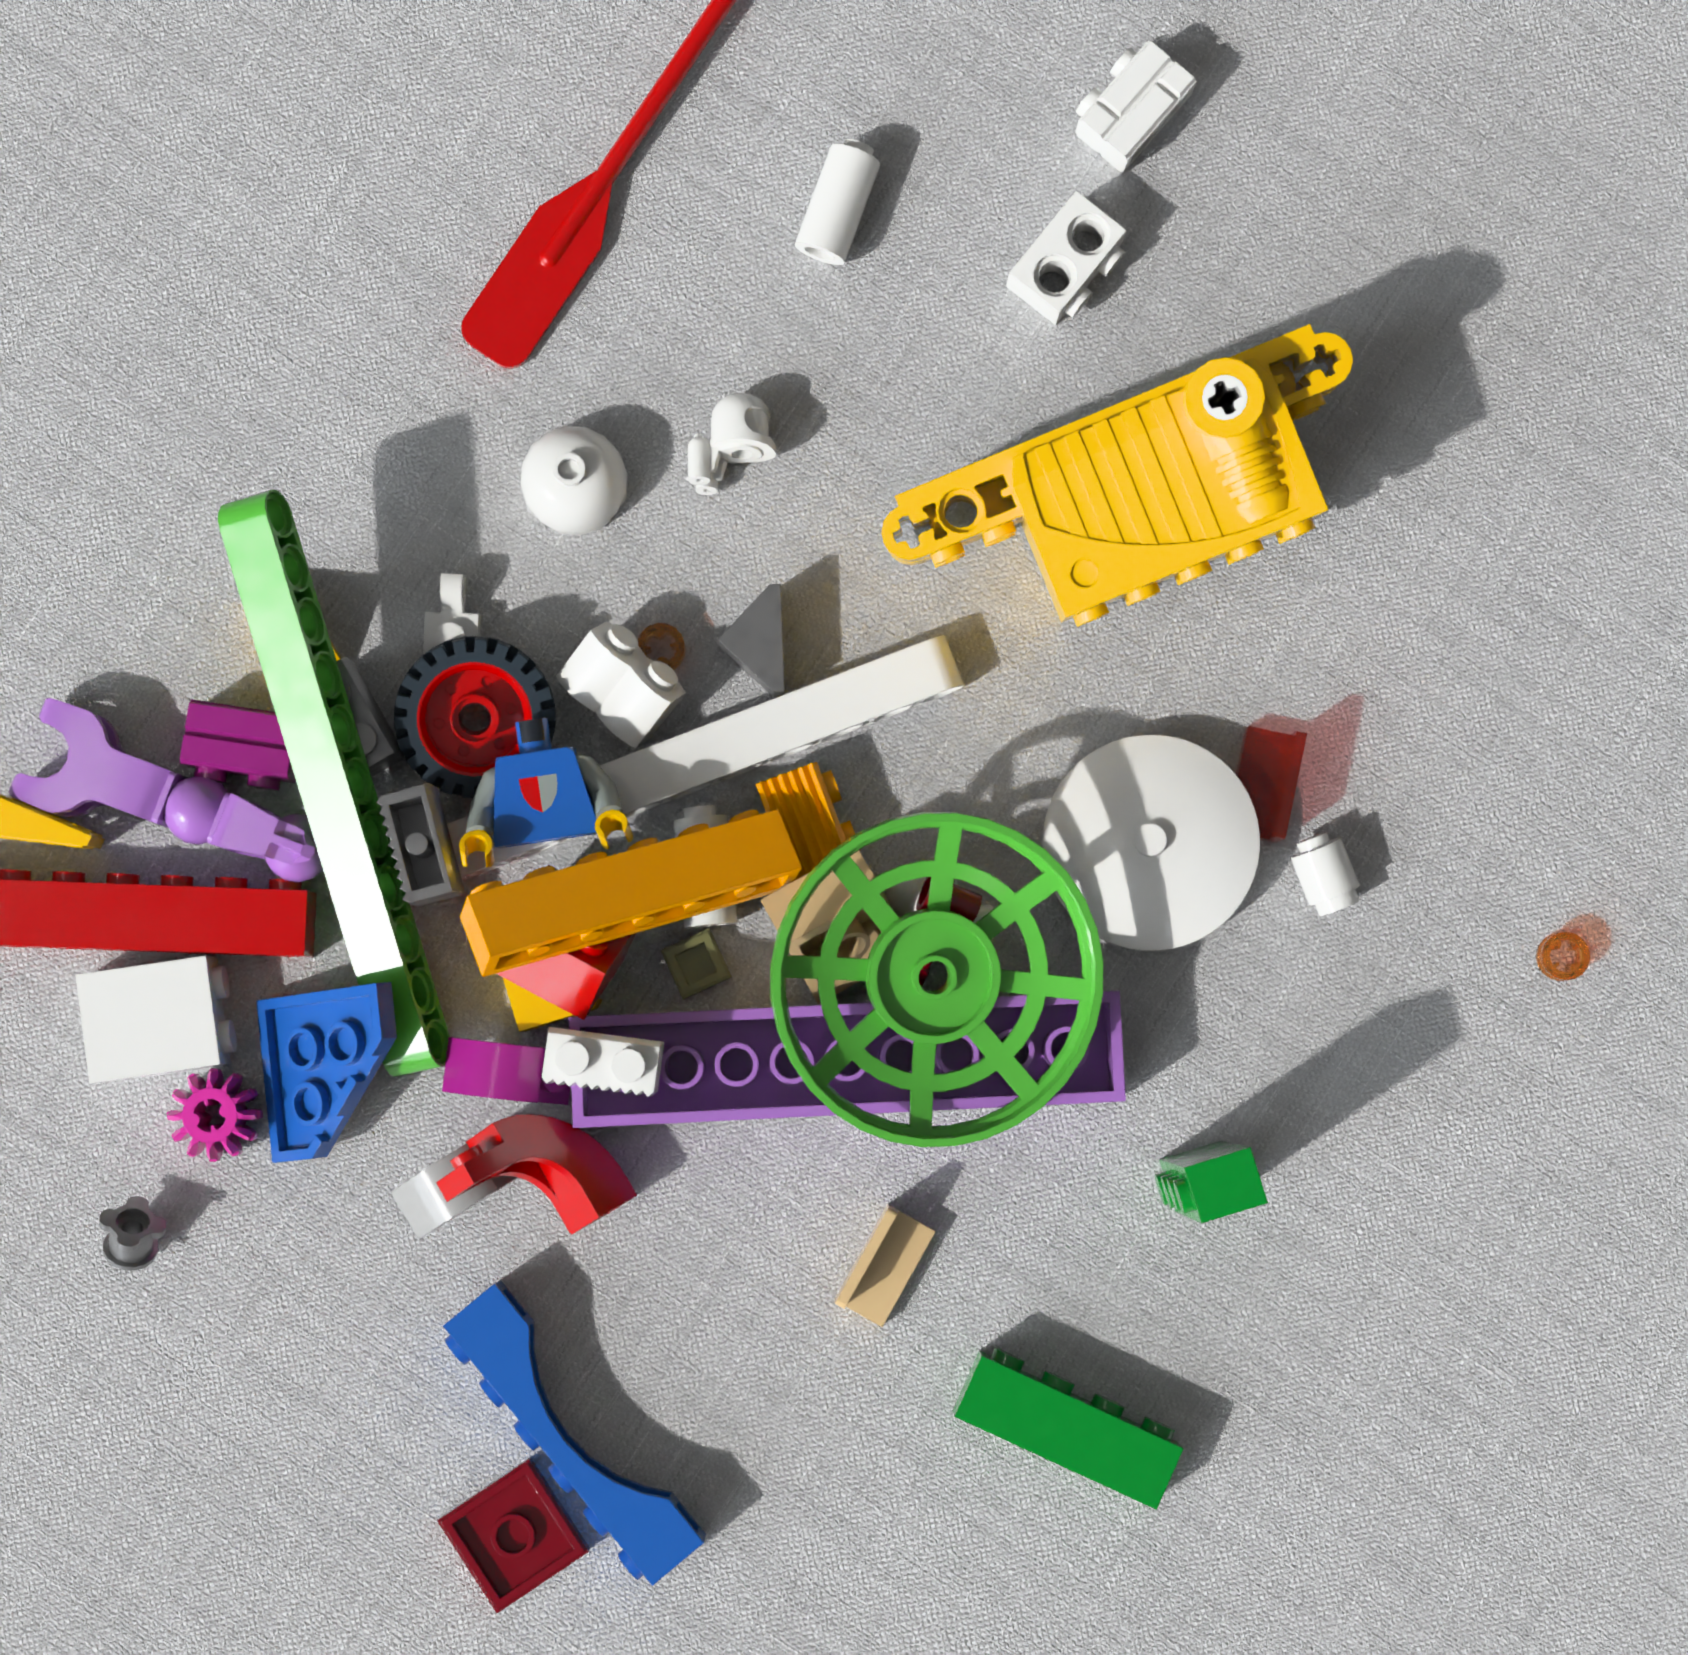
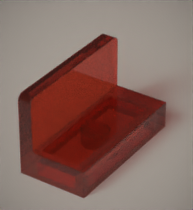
M1253 726L1245 728L1236 776L1242 782L1253 803L1258 819L1260 840L1278 843L1286 838L1307 733L1295 731L1290 735Z

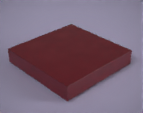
M531 1457L437 1520L496 1613H499L590 1551V1547Z

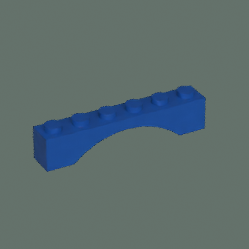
M501 1280L494 1283L443 1325L450 1334L444 1340L451 1352L464 1365L471 1360L484 1376L479 1382L484 1393L497 1407L500 1408L503 1404H506L519 1420L513 1425L518 1435L533 1451L539 1446L553 1462L548 1467L552 1477L566 1493L569 1494L575 1489L588 1506L583 1510L586 1519L602 1537L609 1532L623 1550L618 1553V1557L635 1579L639 1580L644 1575L653 1586L704 1543L706 1533L672 1491L644 1486L616 1474L592 1458L569 1435L552 1409L540 1379L535 1353V1322Z

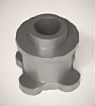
M130 1197L125 1205L115 1210L106 1209L100 1214V1228L110 1232L103 1241V1255L107 1262L116 1268L139 1270L154 1262L158 1254L157 1239L164 1236L166 1221L164 1218L154 1215L148 1208V1200L143 1197Z

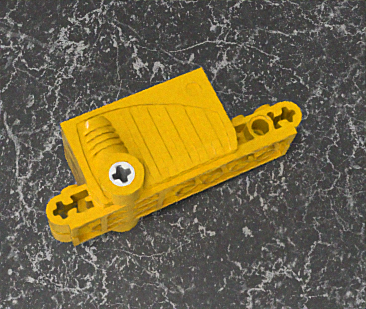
M1308 324L1231 357L1210 360L1195 372L895 495L898 507L889 512L883 522V543L892 558L902 564L912 566L932 559L935 568H938L966 556L963 546L982 539L985 547H989L1015 536L1017 531L1014 525L1021 523L1061 623L1073 618L1076 626L1079 627L1107 615L1109 610L1106 604L1124 597L1127 606L1157 595V593L1161 592L1158 583L1175 577L1179 586L1213 571L1209 563L1213 560L1225 556L1228 565L1257 554L1259 551L1264 550L1261 543L1264 539L1276 535L1279 544L1294 539L1315 529L1316 527L1312 519L1326 512L1328 507L1293 421L1320 410L1319 407L1326 404L1323 397L1339 386L1351 371L1353 363L1351 349L1347 342L1336 334L1328 332L1314 334L1311 325ZM1312 360L1316 364L1325 362L1328 370L1325 373L1321 369L1305 374L1297 383L1295 382L1294 374L1301 372ZM956 502H967L976 510V519L967 527H954L945 518L946 511ZM911 523L915 530H920L930 525V530L918 536L919 546L910 548L906 541L896 542V539L903 535L901 526Z

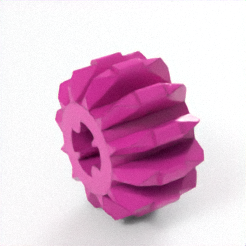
M219 1068L209 1070L207 1083L199 1074L189 1075L187 1077L188 1085L193 1094L186 1090L175 1089L172 1097L184 1105L183 1110L167 1112L168 1120H182L184 1125L172 1134L173 1140L179 1142L193 1137L188 1145L187 1154L191 1157H196L206 1147L207 1157L210 1162L221 1160L223 1146L233 1157L242 1154V1145L237 1136L244 1140L254 1141L258 1133L253 1128L245 1125L246 1121L263 1118L262 1110H247L246 1103L258 1096L256 1089L250 1088L238 1094L243 1076L233 1073L224 1083L223 1073ZM221 1103L222 1106L220 1107L219 1114L225 1118L224 1124H215L210 1127L211 1116L205 1112L207 1106L219 1105Z

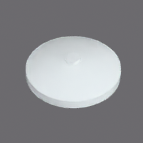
M1138 735L1119 739L1101 746L1079 761L1068 772L1052 797L1045 817L1042 836L1043 848L1069 873L1086 899L1098 929L1099 938L1113 945L1138 951H1165L1184 947L1203 939L1221 927L1235 913L1249 892L1255 877L1260 852V832L1256 812L1248 792L1236 774L1221 759L1203 747L1184 739L1164 735ZM1055 891V894L1058 897L1059 901L1068 912L1066 904L1064 903L1058 892Z

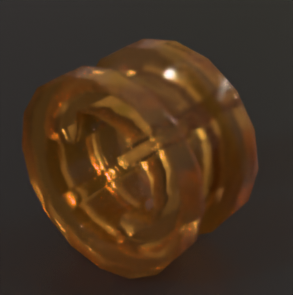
M667 623L649 625L641 632L638 638V646L646 657L649 658L647 654L652 653V649L647 644L651 638L654 637L661 641L667 635L672 637L675 643L670 644L672 650H676L674 656L670 660L661 656L657 661H661L675 670L681 665L685 657L686 646L682 634L675 627Z
M1570 932L1555 933L1547 936L1538 945L1535 955L1540 971L1549 979L1556 981L1576 979L1585 972L1590 961L1589 947L1584 939ZM1561 941L1569 944L1566 950H1574L1576 957L1574 963L1565 965L1564 972L1556 969L1559 962L1552 963L1550 959L1551 951L1560 949Z

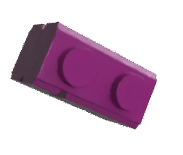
M191 699L188 706L180 763L189 768H195L193 777H204L219 783H226L227 773L248 776L247 786L279 791L281 781L296 782L275 712Z

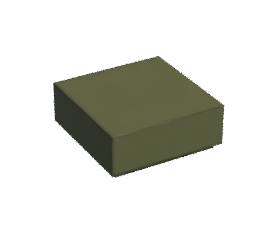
M710 928L660 950L683 1000L732 978Z

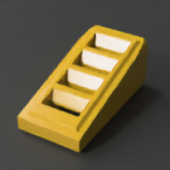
M0 794V838L91 850L94 848L101 849L105 840L102 838L103 835L11 796Z

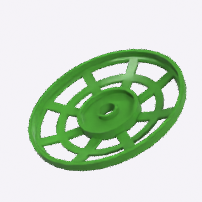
M919 812L891 818L856 833L830 851L807 875L789 902L776 935L770 965V999L776 1029L789 1061L809 1090L834 1114L859 1130L890 1142L918 1147L958 1146L988 1139L1017 1126L1044 1107L1067 1083L1084 1057L1097 1026L1103 997V956L1098 929L1086 899L1069 873L1044 848L1020 832L984 817L957 812ZM920 828H939L934 860H922L899 865L877 875L870 881L850 857L863 847L892 834ZM962 830L980 833L1008 845L1029 859L1042 873L1014 893L1006 884L988 872L968 864L958 863L957 858ZM833 871L852 896L843 904L831 922L822 944L820 956L788 955L791 939L804 907L820 883ZM931 877L927 909L913 911L898 917L880 895L886 889L904 881ZM954 879L963 880L980 887L994 896L1000 904L976 923L950 911ZM1055 891L1058 892L1066 904L1077 932L1082 959L1081 978L1048 974V960L1044 940L1036 920L1029 911ZM863 908L881 931V934L871 948L868 959L837 957L839 946L847 928ZM1013 922H1016L1026 943L1030 972L1000 969L999 958L991 940ZM932 961L944 963L947 969L945 984L935 991L922 989L919 983V973L923 966ZM786 978L818 979V994L822 1013L837 1043L814 1066L803 1052L792 1026L786 997ZM835 980L866 981L868 996L874 1007L850 1031L845 1025L838 1008ZM999 992L1027 994L1025 1005L1017 1023L1009 1035L1001 1042L984 1021L993 1009ZM1045 997L1079 1000L1076 1017L1064 1046L1049 1069L1035 1082L1014 1056L1021 1050L1034 1031L1044 1007ZM887 1027H890L896 1033L913 1041L911 1072L883 1063L869 1054L864 1048ZM967 1035L985 1056L978 1062L962 1069L934 1074L936 1044L955 1041ZM853 1060L862 1070L876 1079L901 1089L910 1090L909 1124L893 1122L862 1110L840 1096L829 1083ZM997 1071L1019 1096L1006 1106L978 1119L952 1125L932 1126L933 1092H945L967 1087L989 1077Z

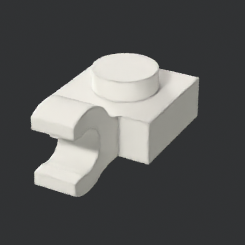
M441 573V612H425L423 654L433 647L454 638L480 636L481 615L465 613L467 578L463 577V574Z

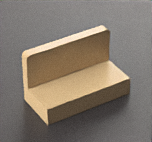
M887 1204L836 1295L835 1304L843 1309L847 1307L883 1327L936 1231Z

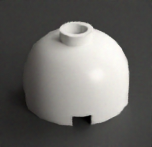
M563 426L546 432L531 445L522 463L520 486L527 507L541 523L560 534L584 535L602 529L611 521L610 519L617 513L620 506L622 507L627 497L628 475L620 452L607 437L587 427Z

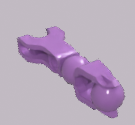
M45 699L39 713V718L41 722L52 726L64 735L69 746L67 761L58 773L47 778L29 776L23 773L16 774L8 791L11 797L66 818L79 817L88 814L96 807L107 805L167 827L174 836L185 843L197 845L209 843L237 854L265 859L272 872L286 881L302 882L310 880L323 871L306 814L295 813L281 818L258 804L227 792L223 785L215 780L198 776L188 778L128 755L121 747L119 735L109 720L59 700Z

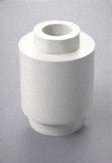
M1322 832L1296 843L1299 853L1290 858L1309 905L1316 906L1319 916L1336 912L1360 901L1356 891L1360 884L1341 838L1330 840L1328 833Z

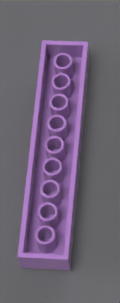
M1120 991L1103 992L1097 1026L1084 1057L1067 1083L1046 1105L1126 1101ZM1027 995L997 997L993 1009L984 1020L1001 1042L1009 1035L1017 1023ZM1045 997L1044 1007L1034 1031L1021 1050L1014 1056L1035 1082L1049 1069L1064 1046L1076 1017L1079 1000ZM871 1003L838 1004V1008L849 1031L874 1009ZM821 1005L789 1007L792 1026L802 1050L814 1066L837 1041L829 1030ZM772 1007L587 1016L585 1020L578 1017H568L570 1030L664 1042L658 1092L647 1097L644 1092L641 1095H636L633 1091L625 1094L622 1090L613 1092L611 1088L607 1091H602L600 1087L591 1090L589 1086L586 1088H580L578 1085L571 1086L573 1128L836 1115L809 1090L789 1061L776 1029ZM887 1027L864 1048L869 1054L883 1063L911 1072L913 1041L896 1033L890 1027ZM967 1035L955 1041L936 1044L934 1074L962 1069L978 1062L985 1056ZM853 1060L829 1083L840 1096L871 1114L910 1112V1090L901 1089L876 1079L862 1070ZM996 1071L989 1077L967 1087L945 1092H933L932 1111L999 1108L1006 1106L1019 1096Z

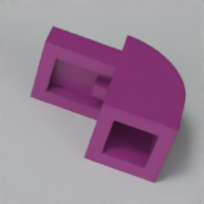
M453 1037L448 1038L442 1092L521 1102L569 1105L571 1087L567 1083L564 1085H557L556 1082L546 1084L543 1080L542 1072L546 1048Z

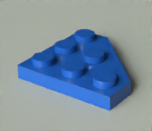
M391 982L256 1000L272 1163L323 1158L329 1155L397 1038Z

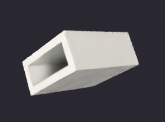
M199 956L75 975L89 1084L231 1064L230 1052H236L237 1039L233 1021L231 1019L225 1020L223 998H229V979L225 966H218L217 957Z

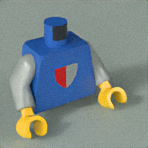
M548 718L516 722L519 754L496 758L495 767L484 772L469 805L466 834L460 839L459 848L463 866H468L467 858L471 853L482 851L485 853L486 867H491L495 862L492 839L494 847L500 849L597 834L602 847L607 850L610 849L607 837L611 832L616 830L624 831L628 843L633 840V833L626 816L623 814L615 783L591 756L578 755L574 747L552 749Z

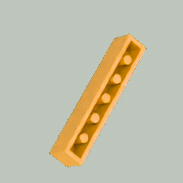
M776 809L759 814L758 810H748L735 815L726 824L709 828L708 824H697L683 830L678 837L661 842L657 838L643 839L631 845L627 851L608 856L606 852L592 853L581 858L574 866L556 870L553 866L538 868L528 873L523 880L503 885L501 881L484 883L473 889L470 895H467L460 919L481 975L485 977L772 894L781 886L793 882L802 866L779 810Z

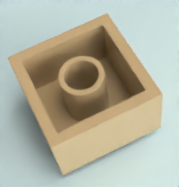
M860 851L850 856L869 881L875 877ZM833 871L820 883L804 907L791 939L790 955L820 956L822 944L831 922L843 904L852 896ZM808 874L781 886L777 891L760 900L777 932L789 902ZM883 891L882 893H880V895L884 898V900H885V901L888 903V905L891 907V905H890V903H889V901H888V899H887V897H886V895H885V893H884V891ZM863 908L847 928L839 946L837 957L868 959L871 948L881 934V931ZM804 979L817 1004H820L818 979ZM835 980V993L838 994L859 981Z

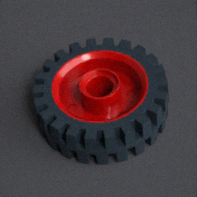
M465 636L454 638L430 649L406 673L399 687L394 706V729L397 742L412 770H415L426 783L434 785L440 791L450 795H460L462 798H473L484 772L495 767L496 758L519 754L516 722L548 718L551 743L556 725V709L550 685L537 664L517 647L491 637ZM470 703H480L489 710L491 721L482 730H470L460 720L459 714L461 709Z

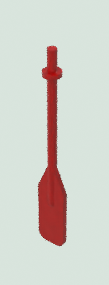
M737 0L710 1L598 169L537 208L463 318L461 331L469 346L503 368H517L528 360L602 249L613 183Z

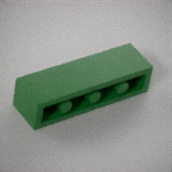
M1218 1141L1159 1160L1163 1172L1155 1174V1180L1164 1206L1169 1205L1170 1208L1175 1209V1212L1201 1224L1268 1203L1251 1147Z
M995 1347L991 1356L982 1351L978 1352L952 1410L954 1417L1157 1510L1184 1449L1177 1441L1172 1439L1175 1432L1174 1429L1146 1416L1141 1425L1122 1416L1125 1409L1124 1406L1095 1393L1091 1402L1071 1393L1075 1386L1074 1383L1045 1370L1041 1379L1021 1370L1025 1363L1024 1360Z

